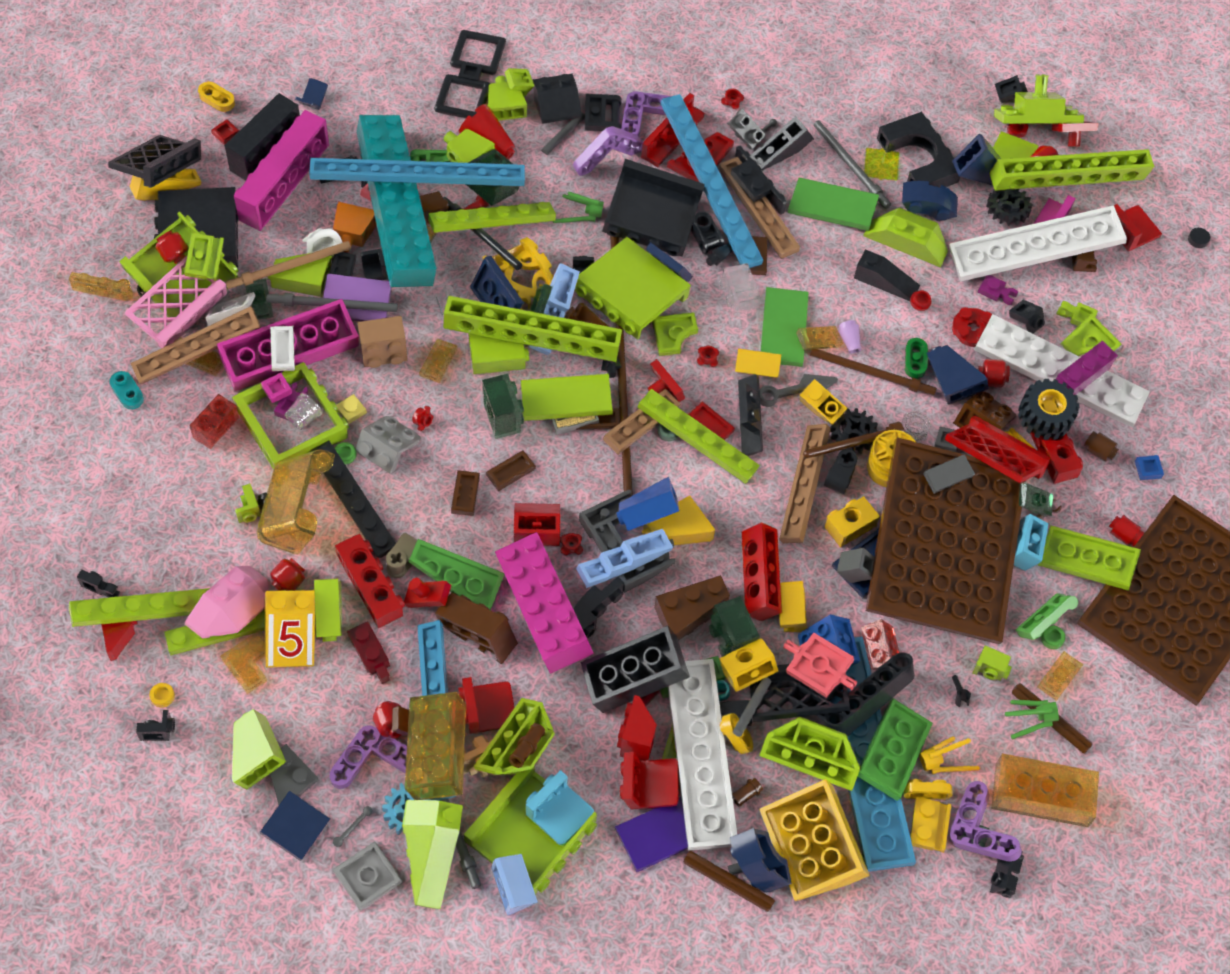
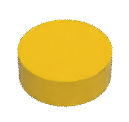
M158 683L151 688L149 697L153 705L164 708L174 701L175 693L171 685Z

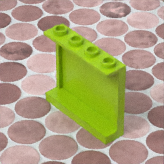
M178 212V220L130 259L125 256L119 261L122 268L145 293L177 265L173 261L170 263L164 262L155 248L158 243L156 240L158 237L170 230L173 233L178 232L189 247L192 233L206 235L202 230L198 232L194 228L196 224L188 215L184 217L181 212ZM222 252L217 280L220 279L225 283L227 280L237 278L239 270L231 261L227 263L223 259L225 255ZM185 267L182 269V275H184ZM198 279V289L208 288L212 284L209 280ZM169 280L166 283V289H179V280ZM182 280V289H195V280ZM154 294L151 299L154 303H164V294ZM166 294V303H180L179 294ZM182 294V303H192L195 300V294ZM167 308V317H177L180 314V308Z
M626 237L579 274L574 291L578 296L591 303L595 309L605 314L612 322L623 328L627 334L632 335L638 340L644 327L677 300L683 303L688 298L691 285L630 238Z
M533 766L531 770L514 775L464 833V841L492 864L496 858L522 854L536 895L538 891L542 893L550 884L549 878L554 872L558 874L566 864L565 858L570 853L574 855L582 845L580 840L585 834L590 836L596 829L597 813L593 812L565 845L557 844L526 815L527 798L534 791L538 793L544 787L543 783L545 781L543 777L535 772V766Z

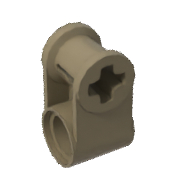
M403 533L397 543L386 556L387 573L392 578L403 577L412 566L409 563V559L417 539L407 533Z

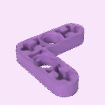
M638 91L630 92L626 98L621 129L628 132L629 126L633 127L632 133L639 136L643 112L666 115L661 106V100L671 96ZM634 99L638 100L636 107H633ZM658 102L660 103V106L653 107L650 105V103ZM634 114L638 118L631 120L627 116Z
M608 127L574 161L573 167L578 175H585L590 173L612 149L631 156L642 152L643 141L638 135L617 127Z
M367 725L359 730L331 769L330 781L335 788L344 789L348 787L372 754L406 774H413L421 766L420 756L416 751L390 736H381L376 727ZM371 733H373L374 740L372 741L369 739L367 741V743L365 744V749H367V751H365L361 747L365 742L364 735H370ZM386 745H394L396 747V752L392 755H385L382 750ZM401 750L403 751L402 757L408 760L413 757L415 765L409 764L408 767L405 766V760L399 757ZM352 752H359L362 754V758L359 762L353 763L348 760L349 755ZM343 763H345L349 767L345 772L346 780L340 779L338 782L336 774L343 773L345 770Z
M981 781L971 782L965 790L950 831L953 844L959 849L1011 862L1017 860L1021 856L1022 849L1016 837L979 828L990 794L985 783ZM978 790H981V791H982V794H978V795H977V798H976V803H977V804H975V803H974L975 797H974V794H973V793H977ZM968 810L977 812L975 818L967 820L963 816ZM963 832L966 833L967 837H963L961 840L958 839L957 835L961 836ZM988 837L992 839V844L989 847H981L979 845L980 840ZM1013 845L1014 849H1010L1009 853L1006 852L1005 848Z

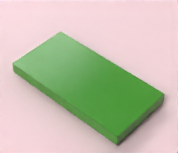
M799 177L788 213L869 231L879 195Z
M766 287L760 351L781 354L780 365L803 367L809 292Z
M892 698L888 701L863 757L858 777L898 801L902 797L933 723Z

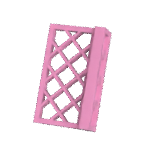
M187 256L125 312V315L152 337L160 348L176 342L227 294L226 284L220 279L213 281V279L207 278L212 284L208 288L198 289V279L200 278L182 275V269L186 266ZM169 280H179V289H166V283ZM182 280H195V289H182ZM154 294H164V303L151 304L150 298ZM166 294H179L180 303H166ZM182 294H195V300L192 303H182ZM151 308H164V317L151 318ZM167 308H180V314L177 317H167ZM138 309H148V318H138L133 313ZM164 322V329L158 334L151 329V323Z

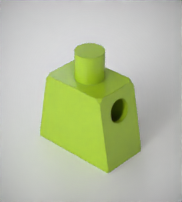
M506 76L496 77V83L489 85L488 106L497 119L500 121L526 118L527 103L522 91L510 90Z
M465 129L458 136L452 131L447 132L443 140L447 143V158L450 162L488 163L494 158L495 144L469 129Z

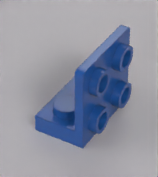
M830 614L798 634L800 646L807 642L811 635L815 633L852 655L854 662L851 665L860 662L850 619Z

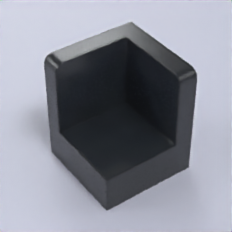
M382 249L361 252V262L365 278L386 280L387 271Z

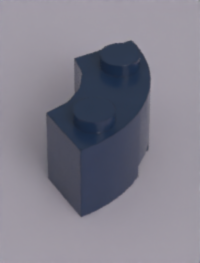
M928 181L903 183L902 203L907 211L931 216L936 221L957 217L958 197L949 188L943 185L940 188L929 185Z
M753 828L730 837L731 855L737 860L753 887L767 893L792 884L788 862L775 850L768 832Z

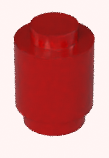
M1125 515L1121 518L1116 516L1109 525L1112 528L1110 533L1126 545L1130 544L1132 547L1136 545L1144 534L1140 530L1141 527Z

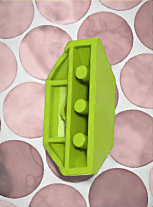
M900 207L872 219L869 231L866 230L863 235L866 238L940 268L948 253L947 245L937 222Z
M521 698L474 765L475 770L494 775L516 774L531 770L555 735L543 703ZM532 724L542 725L545 729V735L538 742L536 751L529 755L521 768L514 767L509 762V757L517 748L519 739L526 735Z
M798 717L768 732L759 755L818 779H826L830 783L850 791L853 790L860 771L859 763L846 734L802 717Z

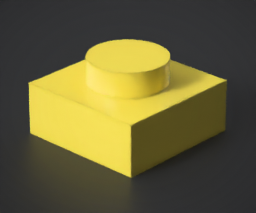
M354 394L336 404L338 413L346 419L348 424L367 413L366 408Z

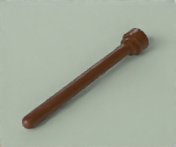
M894 422L889 424L885 430L807 449L803 452V456L809 459L874 442L876 437L884 431H904V427L901 422Z

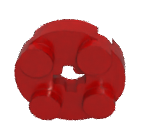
M961 308L952 322L954 336L956 335L962 344L976 347L992 314L978 308ZM975 324L979 328L973 331L968 325Z

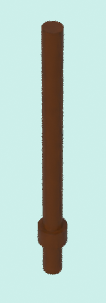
M813 347L810 356L908 387L910 391L916 393L920 391L934 396L937 390L936 387L921 383L919 379L902 377Z

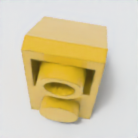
M815 379L800 394V402L816 416L831 425L847 410L846 406Z

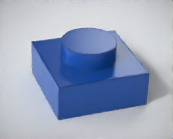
M1159 455L1136 458L1135 465L1140 481L1162 479L1164 472Z

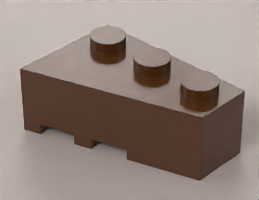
M720 575L658 595L655 598L654 608L662 628L668 626L677 635L679 641L728 606L730 594Z
M451 592L447 598L446 605L440 606L435 612L437 619L442 622L445 629L464 641L470 639L479 644L478 650L483 653L486 650L490 651L496 656V661L500 664L504 663L518 644L506 615L501 612L495 613L484 604L471 602L464 595L458 596Z

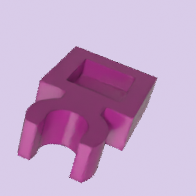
M987 275L978 289V293L996 302L998 298H1002L1003 302L1007 305H1012L1014 301L1008 295L1013 297L1018 295L1016 289L1005 288L1006 282L992 275Z
M297 383L291 385L292 394L281 399L274 409L275 416L293 423L296 422L305 406L303 400L308 396V387H304L301 392H296L298 389Z

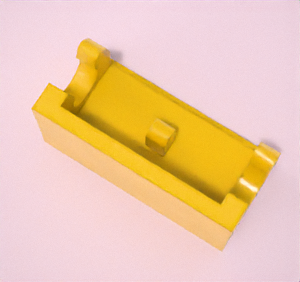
M803 581L781 582L782 613L779 614L780 628H784V632H802L807 629Z

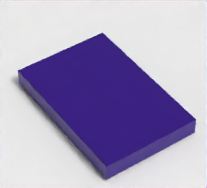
M679 797V802L676 806L655 808L615 826V830L636 872L688 849L682 797Z

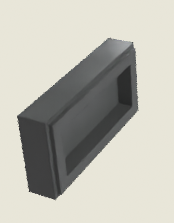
M965 454L923 473L933 493L975 475Z

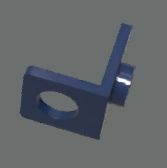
M309 78L303 97H295V100L300 104L319 110L328 84Z

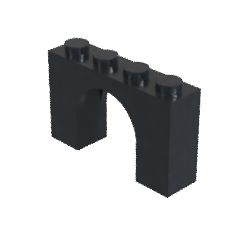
M923 112L879 127L877 140L886 153L906 146H918L927 150L932 155L934 161L910 171L907 182L928 181L929 185L939 188L941 185L948 187L959 183L960 177L952 162L954 157L950 149L945 146L940 134L936 133L930 120L925 117Z

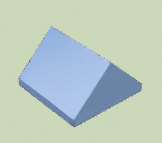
M522 854L494 859L491 869L507 916L538 903Z

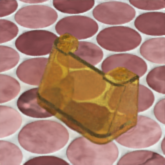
M316 450L277 463L271 476L256 535L262 543L298 555L313 538L317 528V518L312 512L302 509L308 484L317 485L322 473L330 470L335 458L334 453Z

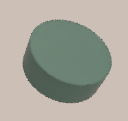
M659 423L657 432L662 440L674 441L678 438L676 434Z

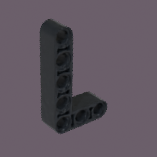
M906 652L895 654L848 694L850 711L802 716V718L842 732L848 737L913 681L915 673L912 656ZM804 685L805 688L812 690L810 687ZM798 691L793 698L801 701L806 694ZM811 699L805 705L813 707L818 705L819 702Z

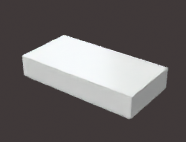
M293 326L271 327L272 371L295 370Z

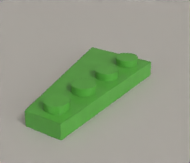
M420 539L417 540L409 559V563L433 580L447 581L451 584L450 592L458 596L464 595L476 604H484L489 610L492 608L504 577L503 572Z

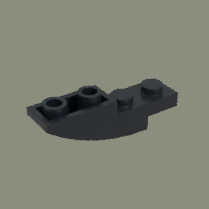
M619 577L614 579L603 590L598 589L595 585L591 587L573 608L587 639L595 633L597 618L604 614L607 606L611 602L617 603L623 597L624 582Z

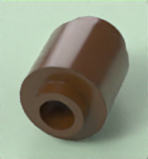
M1093 431L1084 444L1088 448L1087 451L1105 462L1108 459L1112 461L1119 451L1116 448L1118 443L1101 432L1096 433Z

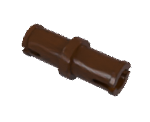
M532 724L526 735L519 739L517 748L509 757V762L514 767L521 768L529 755L536 751L538 742L545 735V729L542 725Z

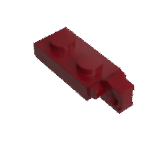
M367 621L348 630L347 635L367 673L369 672L370 675L376 673L381 684L390 681V675L386 669L390 667L389 659L369 622Z

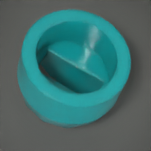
M723 680L716 681L718 693L726 692L718 695L719 701L727 700L731 694L729 685Z

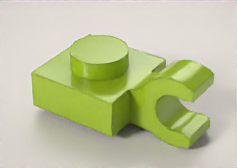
M1062 301L1056 314L1065 318L1071 317L1069 323L1079 326L1091 313L1096 317L1098 310L1078 302L1077 306H1074L1067 301Z

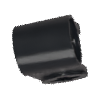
M706 212L697 213L693 220L692 234L698 242L702 253L706 254L709 250L723 246V236L716 227L711 215Z
M843 449L839 452L823 486L841 494L846 493V488H848L858 460L857 454L853 450Z

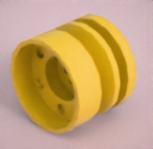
M884 431L873 442L867 462V471L871 479L882 487H887L894 440L898 437L916 442L911 435L904 431Z

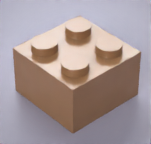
M402 316L357 322L364 367L377 368L383 364L391 363L397 365L403 361H408Z

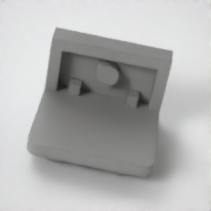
M384 416L361 430L355 449L356 452L391 474L397 467L401 453L418 444L421 437L414 430L399 423L395 418Z

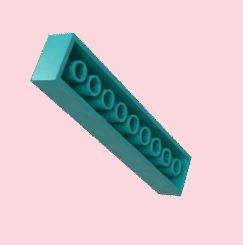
M359 115L356 134L362 159L411 161L400 115ZM367 181L390 287L433 286L437 268L417 184Z

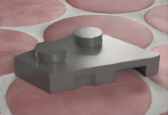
M287 744L280 748L286 763L270 773L278 806L289 791L299 797L318 781V777Z

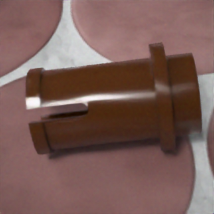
M756 778L748 779L747 784L732 793V799L738 807H741L742 804L755 795L759 796L763 788Z

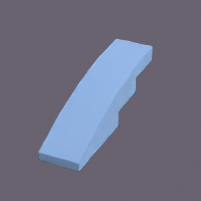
M561 263L558 265L549 286L551 292L543 314L564 318L565 312L570 307L579 271ZM531 345L528 346L529 348L541 352L545 355H549L551 353V349Z
M660 529L623 541L620 547L600 553L599 558L578 564L576 570L586 588L634 570L671 551L673 546L664 530Z

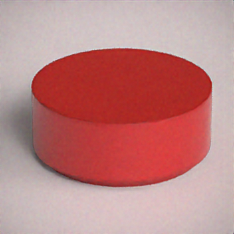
M1008 124L1007 131L1010 135L1021 138L1027 134L1028 124Z

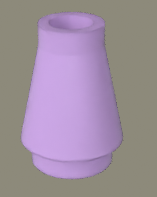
M855 320L841 323L838 332L849 354L860 352L862 349L860 346L859 325L856 324Z

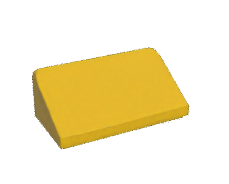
M738 348L735 372L778 378L781 354Z

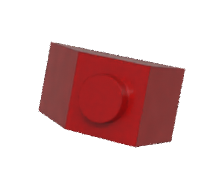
M138 621L101 624L106 652L110 661L116 660L135 634L134 625H137Z

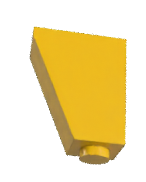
M690 495L678 501L679 512L643 525L642 534L645 535L663 529L668 539H673L674 545L710 542L714 539L715 534L714 527Z

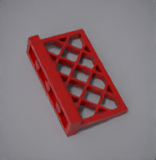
M976 415L971 417L968 425L948 433L945 437L947 442L1018 483H1022L1032 477L1042 478L1050 461V457Z

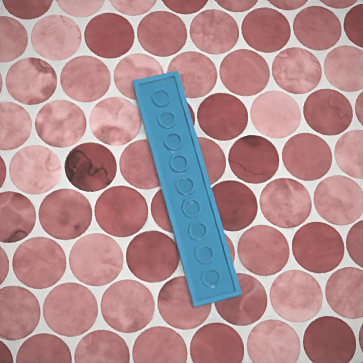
M855 637L860 662L851 665L846 672L847 676L857 681L854 689L872 674L863 637ZM847 687L849 694L852 690ZM835 696L830 702L837 704L842 698ZM880 709L848 736L859 766L882 717ZM857 776L853 790H848L863 860L868 872L915 865L916 859L901 798L896 801Z

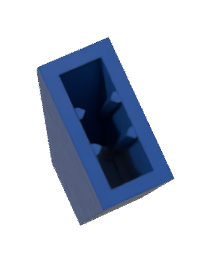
M664 478L620 502L619 512H616L620 524H625L629 531L679 512L678 498L670 478Z

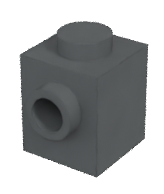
M864 548L841 552L837 573L850 583L870 580L872 578L875 557Z

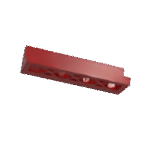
M689 93L683 100L697 126L704 118L705 113L693 106L695 95ZM667 117L642 143L641 158L657 168L680 144Z

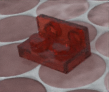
M880 619L861 627L870 669L877 670L892 656L900 653L892 625Z

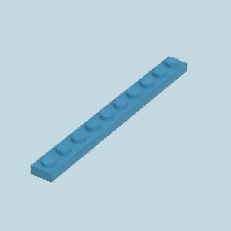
M681 94L663 98L661 106L698 181L705 184L703 191L742 269L745 270L761 265L763 258Z
M311 158L310 179L525 186V165Z

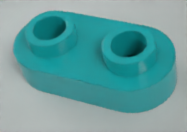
M118 371L110 377V386L126 409H137L143 404L144 397L142 391L128 372Z

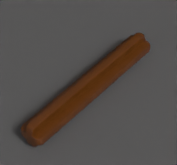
M1022 683L1017 684L1012 690V694L1019 700L1042 701ZM1027 706V707H1028L1029 709H1036L1037 706ZM1060 715L1059 721H1052L1053 726L1051 727L1082 753L1085 754L1092 747L1093 743Z
M689 851L683 861L685 865L764 911L769 912L775 902L774 898L693 851Z

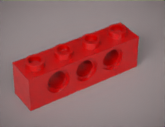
M1030 433L1037 450L1050 457L1046 469L1053 484L1079 477L1083 469V461L1080 456H1077L1073 440L1068 437L1067 433L1062 437L1059 435L1058 439L1055 440L1051 438L1043 440L1041 435L1038 439L1034 437V433Z
M761 522L742 531L745 615L759 621H764L782 613L778 531L776 528Z
M359 533L336 544V555L377 628L379 629L403 617L405 604L399 594L395 595L393 592L394 585L390 577H385L382 573L384 569L379 558L374 559L371 554L373 549L367 539L363 540ZM358 560H365V562L361 564L355 563ZM369 578H375V579H376V580L373 581V582H367V581H366V580L369 579ZM380 596L387 597L383 601L377 600V598Z

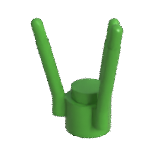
M568 192V195L563 194L562 197L585 204V213L589 214V216L556 219L553 223L595 222L596 217L601 218L604 202L573 192Z
M1011 700L1010 703L1012 705L1037 707L1036 709L1011 711L1004 714L1006 717L1037 714L1038 721L1043 720L1042 723L1012 734L1011 739L1024 736L1044 727L1053 726L1052 721H1059L1056 702L1048 703V700Z

